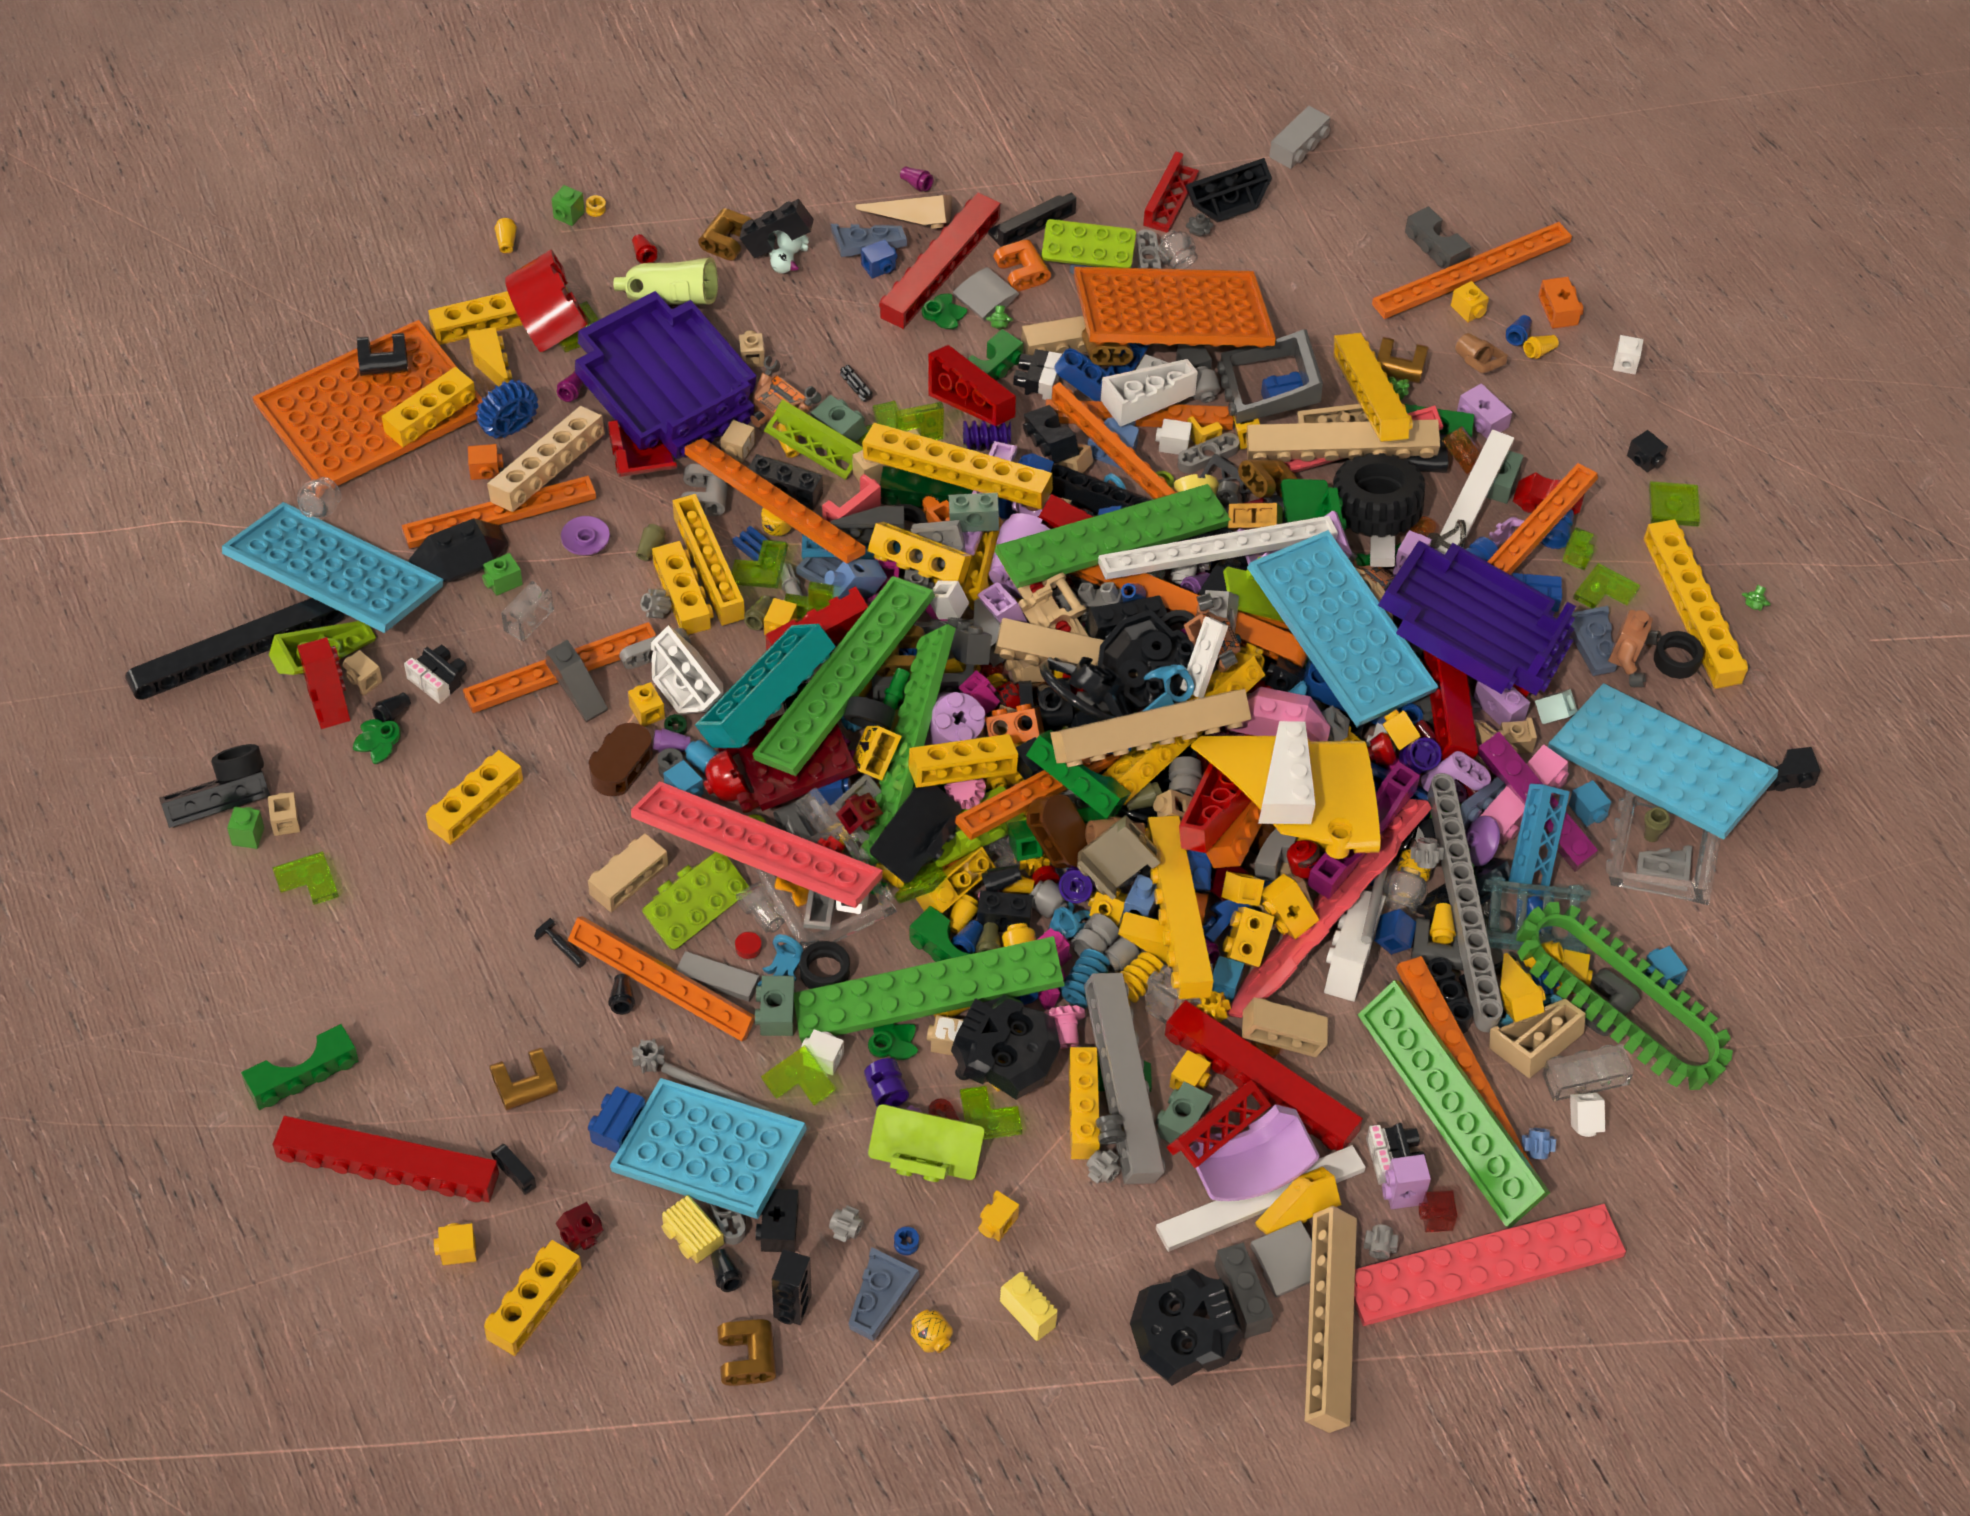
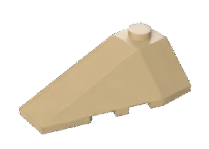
M952 195L858 204L856 209L922 225H931V229L944 228V223H949L951 219Z

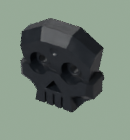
M1152 610L1122 619L1100 645L1098 666L1102 667L1104 664L1122 678L1120 683L1125 684L1121 694L1126 704L1135 711L1140 712L1165 692L1163 680L1161 681L1154 677L1144 680L1145 675L1157 668L1173 664L1183 665L1187 669L1194 650V644L1187 635L1180 630L1172 631ZM1157 644L1161 646V649L1154 650L1152 646ZM1135 672L1138 676L1131 678L1129 673ZM1180 674L1173 675L1170 682L1172 694L1178 697L1182 696L1185 692L1180 689L1183 681Z
M1005 994L986 1002H981L975 998L955 1036L951 1052L958 1063L955 1075L960 1080L971 1079L982 1085L989 1082L1015 1100L1043 1086L1061 1047L1055 1019L1043 1011L1023 1007L1024 1003ZM1014 1029L1020 1030L1021 1033L1014 1031ZM998 1060H1004L1006 1063H1000Z
M1193 1268L1173 1275L1170 1279L1171 1282L1151 1285L1139 1291L1130 1320L1140 1359L1171 1386L1202 1368L1209 1372L1225 1366L1230 1361L1238 1360L1242 1354L1239 1343L1244 1335L1228 1286L1221 1278L1218 1280L1209 1278ZM1180 1304V1308L1177 1311H1172L1174 1305ZM1188 1342H1192V1347L1185 1349V1345Z

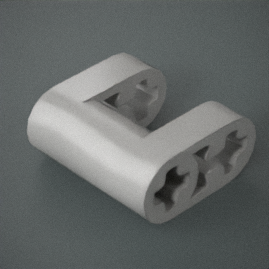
M700 464L687 465L684 470V482L692 487H705L706 492L688 491L684 492L681 498L696 494L705 515H722L725 512L728 483Z

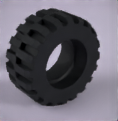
M1369 453L1363 457L1359 455L1354 457L1352 461H1346L1334 476L1333 488L1338 489V495L1342 498L1343 503L1341 510L1342 518L1346 520V528H1351L1357 534L1364 533L1365 536L1369 537L1372 535H1377L1378 537H1385L1386 535L1395 536L1401 531L1404 533L1411 527H1414L1423 515L1425 479L1420 470L1414 464L1411 465V462L1405 458L1402 460L1399 456H1387L1386 453H1379V455Z

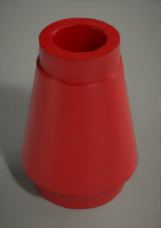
M642 234L635 235L632 243L637 261L640 263H654L657 259V248Z

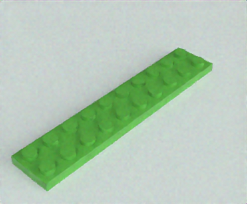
M1205 484L996 545L995 553L1015 586L1021 588L1047 580L1059 573L1068 574L1098 565L1099 555L1176 542L1226 527L1231 519L1210 486Z
M892 576L831 653L830 657L824 662L753 752L755 761L796 776L844 715L849 698L858 696L934 599V591Z
M949 624L922 636L917 642L916 649L918 651L910 667L912 673L909 682L905 686L904 702L899 708V720L893 730L894 733L902 737L883 780H879L882 791L875 797L878 806L884 814L876 820L878 824L867 832L869 839L865 840L860 848V861L871 866L879 863V861L870 854V848L911 793L914 785L908 766L909 748L924 746L932 718V710L937 700L956 630L955 627Z
M1052 936L794 993L793 999L801 1043H803L806 1037L810 1038L813 1030L829 1032L837 1036L971 1007L975 998L981 1002H986L999 998L1003 994L1017 997L1065 985L1055 939Z
M1394 980L1357 1015L1506 1227H1512L1542 1201L1550 1191L1400 981Z

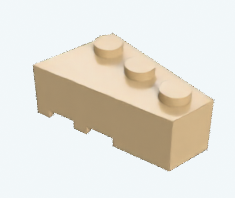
M1567 999L1545 1006V1012L1518 1022L1513 1021V1023L1501 1028L1499 1026L1491 1028L1489 1049L1530 1079L1584 1034L1586 1013Z

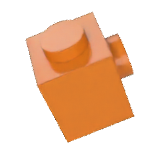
M497 444L468 446V465L471 480L494 478L499 474V468H504L503 454H498Z

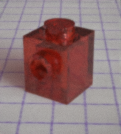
M1453 1190L1425 1192L1423 1202L1419 1203V1217L1424 1222L1425 1232L1453 1231L1458 1216Z

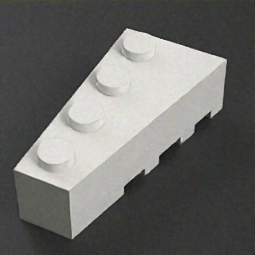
M1188 359L1103 377L1101 402L1118 425L1122 427L1194 396L1198 372Z
M1279 721L1258 824H1311L1316 804L1306 723L1300 721Z
M1363 890L1359 899L1350 909L1345 911L1347 914L1343 913L1338 924V928L1341 931L1336 930L1332 945L1336 947H1330L1326 960L1331 965L1324 989L1325 994L1355 1002L1386 896L1382 895L1372 941L1369 944L1363 943L1361 937L1372 892Z

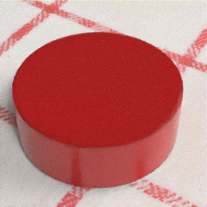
M1042 866L1033 873L1032 879L1035 886L1040 880L1045 882L1048 879L1057 884L1059 875L1055 867Z
M744 932L738 935L735 940V950L741 958L752 959L760 954L762 944L760 937L756 933Z

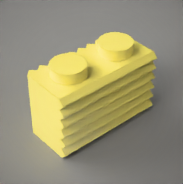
M686 1195L676 1205L662 1213L663 1225L661 1227L669 1239L675 1238L678 1241L679 1249L687 1259L691 1257L695 1263H699L724 1245L723 1233L689 1195Z
M1024 1272L1018 1273L1001 1287L1000 1302L1036 1341H1039L1056 1328L1057 1309L1054 1308V1305L1050 1304V1301L1046 1300L1045 1296H1042L1043 1293L1039 1292L1038 1288H1035V1284H1031V1280H1028V1276H1024Z

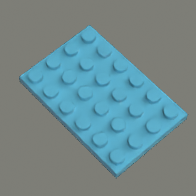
M660 1078L611 1162L610 1168L614 1173L678 1194L689 1195L691 1198L758 1219L805 1134L807 1127L804 1122Z

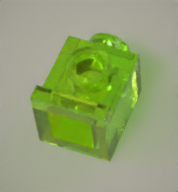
M1576 527L1567 543L1562 562L1585 571L1594 553L1595 545L1591 544L1594 534Z

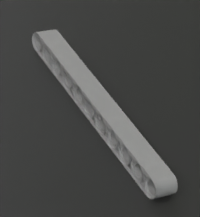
M1439 773L1432 778L1428 791V802L1432 807L1430 811L1437 844H1440V847H1444L1441 864L1470 1004L1473 1007L1474 1023L1480 1031L1489 1033L1491 1028L1498 1026L1503 1013V1007L1455 782L1450 775Z

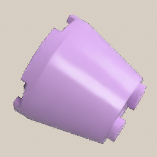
M1022 513L1013 514L1002 524L996 545L1050 530V528L1043 525V519ZM994 551L989 571L991 581L993 583L999 582L1012 597L1023 599Z
M958 692L938 693L924 746L986 737L987 729L984 708L975 698L968 694Z

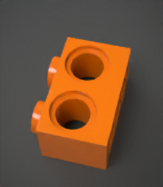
M1031 703L1016 706L1017 711L1007 713V708L993 710L992 716L985 718L988 736L1010 734L1013 743L1025 742L1034 737L1037 738L1040 734L1044 733L1040 707L1032 708ZM1025 715L1032 719V727L1030 729H1026L1022 725V718ZM1000 720L1005 721L1008 726L1005 734L998 731L997 724Z

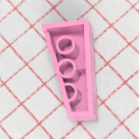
M1543 744L1527 762V765L1543 785L1561 789L1567 783L1569 775L1568 761ZM1506 786L1481 814V816H1489L1497 821L1500 829L1499 842L1502 845L1509 839L1513 840L1519 833L1525 805Z

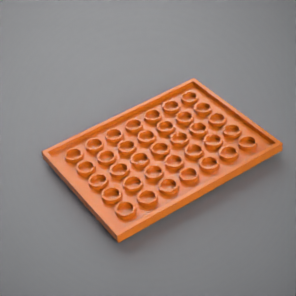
M1074 267V279L1089 342L1096 344L1112 342L1122 345L1128 343H1140L1143 345L1159 343L1169 346L1174 344H1187L1189 346L1206 344L1215 347L1221 345H1233L1235 347L1252 345L1261 348L1275 346L1276 337L1254 271Z
M419 320L370 342L371 353L393 351L392 334L404 333L408 371L360 376L358 351L356 348L253 396L254 404L321 493L477 419L476 412L479 410L477 405L483 401L482 397L475 390L476 398L471 403L463 406L452 416L447 417L433 429H429L415 441L410 442L404 447L400 446L384 432L382 421L384 414L452 368H457Z

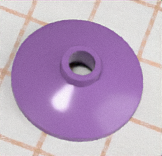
M592 516L574 518L567 522L561 531L563 546L571 553L577 555L598 553L605 548L610 539L608 526L602 520Z
M1480 816L1470 824L1465 833L1468 848H1470L1471 862L1474 866H1483L1488 863L1496 853L1500 841V829L1497 821L1489 816Z

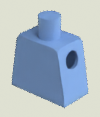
M1107 418L1104 422L1105 426L1112 432L1117 433L1121 441L1135 451L1139 436V429L1135 427L1136 421L1120 427L1114 418ZM1088 439V446H1091L1094 459L1122 469L1092 439Z
M855 559L848 564L843 561L836 571L829 570L825 574V583L834 597L837 596L841 599L850 594L849 589L856 586L866 603L867 599L872 597L887 579L878 560Z
M1143 875L1136 877L1125 900L1123 914L1125 912L1135 914L1137 910L1141 913V916L1154 918L1160 904L1156 905L1154 892L1157 888L1151 878Z

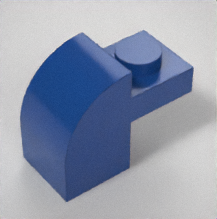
M1230 900L1216 902L1209 908L1216 917L1211 916L1202 926L1204 937L1214 942L1227 926L1232 929L1233 926H1230V920L1233 912L1237 911L1238 907L1256 909L1251 905L1236 903Z

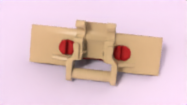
M1059 573L1041 582L1017 588L1023 598L1019 601V606L1030 624L1089 637L1077 619L1087 609L1076 598L1065 580L1066 576L1064 573ZM1056 585L1072 608L1071 611L1067 612L1065 608L1060 609L1052 596V589L1056 588Z

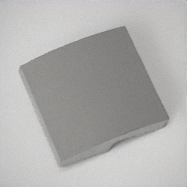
M988 267L969 277L952 292L954 297L984 322L987 321L986 317L995 313L996 306H1005L1006 308L1019 295L1014 288Z
M960 520L913 524L911 532L966 552ZM917 549L915 557L920 562L923 559V553ZM940 557L937 565L941 570L945 568V561Z
M1301 1221L1251 1241L1250 1247L1261 1264L1263 1276L1276 1298L1310 1283L1312 1241Z

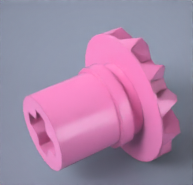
M983 778L946 783L944 786L946 794L959 804L961 809H971L977 806L982 801L986 791Z
M1067 1005L1051 1008L1044 1012L1055 1019L1060 1049H1068L1080 1045L1077 1026L1078 1020L1085 1017L1084 1008L1077 1005Z

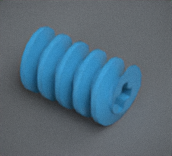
M1093 949L1082 951L1080 958L1075 962V966L1071 968L1070 973L1065 978V986L1060 987L1064 999L1073 1006L1077 1005L1086 1009L1088 1004L1084 984L1093 973H1108L1106 968L1110 965L1108 958Z

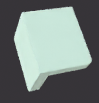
M1571 689L1535 700L1542 724L1570 717L1578 711Z

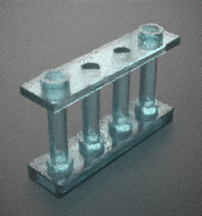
M1502 877L1486 879L1482 885V890L1491 891L1489 928H1486L1490 948L1519 950L1524 942L1516 941V937L1527 916L1528 895L1544 897L1543 910L1549 902H1554V898L1570 900L1569 907L1573 905L1580 909V901H1587L1591 896V891L1584 890V887L1579 885H1570L1568 888L1506 882L1505 878ZM1502 892L1517 894L1515 931H1512V934L1502 933V930L1499 929ZM1579 912V914L1577 915V917L1575 918V920H1577L1578 922H1579L1580 912ZM1552 926L1541 929V934H1539L1540 943L1548 941L1560 942L1563 951L1566 949L1587 953V946L1570 932H1568L1565 939H1556L1552 935Z

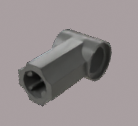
M799 801L773 812L779 829L811 842H818L816 835L807 822L805 811Z

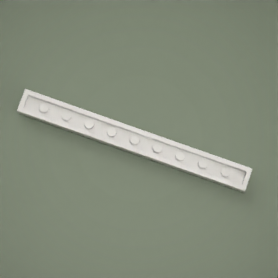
M1324 516L1099 555L1098 564L1107 580L1279 550L1327 530L1336 540L1338 532L1330 517Z

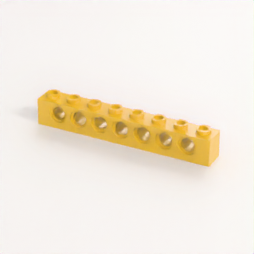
M878 423L872 425L862 442L864 459L978 492L998 493L999 498L1042 510L1053 490L1052 473Z
M1675 519L1648 524L1643 540L1687 632L1701 642L1704 649L1701 662L1714 689L1742 684L1745 674L1748 672V664L1739 652L1737 641L1732 638L1729 632L1728 622L1723 619L1718 602H1715L1712 597L1710 585L1705 582L1700 565L1696 564L1692 548L1687 545L1684 539L1682 528H1679Z
M1237 653L1235 657L1238 663L1232 665L1228 671L1219 672L1216 670L1213 672L1204 697L1245 689L1247 693L1265 676L1254 655ZM1191 695L1186 701L1198 699V697ZM1204 731L1197 732L1198 737H1199ZM1182 736L1174 737V743L1160 745L1159 741L1151 743L1152 748L1137 751L1136 747H1132L1129 753L1123 755L1102 775L1112 777L1131 792L1124 803L1125 805L1198 737L1183 740Z

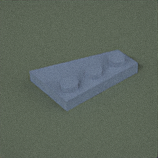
M871 1247L867 1269L864 1270L862 1286L859 1294H857L848 1324L850 1330L874 1341L920 1275L919 1270Z

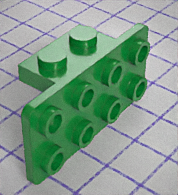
M1282 480L1280 486L1286 523L1324 517L1331 511H1335L1345 532L1346 520L1342 518L1341 513L1343 503L1342 498L1338 495L1337 488L1328 487V483L1325 480Z

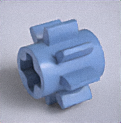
M1530 1128L1529 1135H1522L1521 1145L1524 1151H1528L1527 1156L1530 1158L1548 1159L1549 1152L1556 1151V1139L1550 1136V1130Z

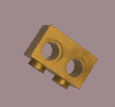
M1278 503L1229 504V518L1231 520L1228 522V528L1237 532L1239 528L1249 530L1282 524L1283 508Z

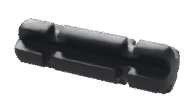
M850 365L840 369L842 378L846 380L847 384L863 402L873 398L872 390L866 386V383L854 372L855 370Z

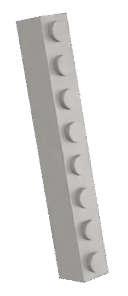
M1093 973L1084 984L1109 1112L1110 1115H1121L1123 1117L1124 1123L1121 1127L1126 1134V1139L1116 1143L1124 1184L1155 1183L1165 1171V1160L1160 1154V1136L1155 1130L1154 1109L1150 1106L1149 1084L1144 1078V1060L1139 1054L1138 1033L1134 1030V1013L1128 1002V985L1124 982L1123 973Z

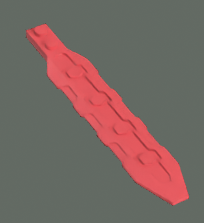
M1410 799L1381 834L1379 853H1366L1330 899L1321 894L1317 896L1312 908L1319 921L1297 939L1292 938L1288 934L1282 936V940L1262 959L1260 967H1254L1243 980L1230 1004L1231 1009L1227 1010L1228 1016L1242 1018L1244 1008L1254 997L1266 999L1286 982L1298 968L1297 965L1314 946L1323 940L1340 916L1352 907L1359 899L1362 891L1396 857L1402 842L1432 809L1427 800Z

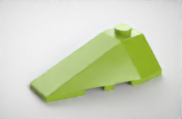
M361 621L274 635L269 657L279 674L296 675L303 673L297 645L327 637L330 647H336L339 659L374 642L376 636L370 626Z

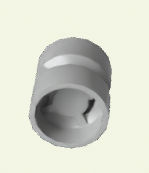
M1186 756L1175 758L1169 764V779L1171 781L1169 790L1172 789L1193 797L1202 779L1201 761Z
M1095 913L1084 924V929L1079 930L1071 940V946L1079 957L1085 949H1093L1104 955L1107 946L1110 947L1119 937V929L1111 919L1105 915Z

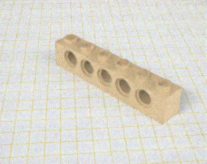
M579 406L487 483L490 501L511 512L515 511L605 434L602 415Z

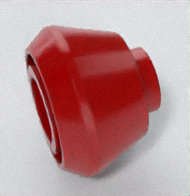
M1381 732L1370 740L1371 746L1367 747L1370 761L1376 760L1377 765L1390 766L1396 762V755L1388 733Z

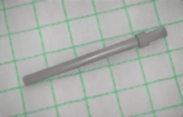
M1388 866L1374 880L1361 941L1365 944H1369L1372 941Z
M665 1062L662 1066L661 1072L705 1092L792 1119V1115L784 1111L777 1112L670 1063ZM806 1125L807 1130L803 1136H807L810 1126Z

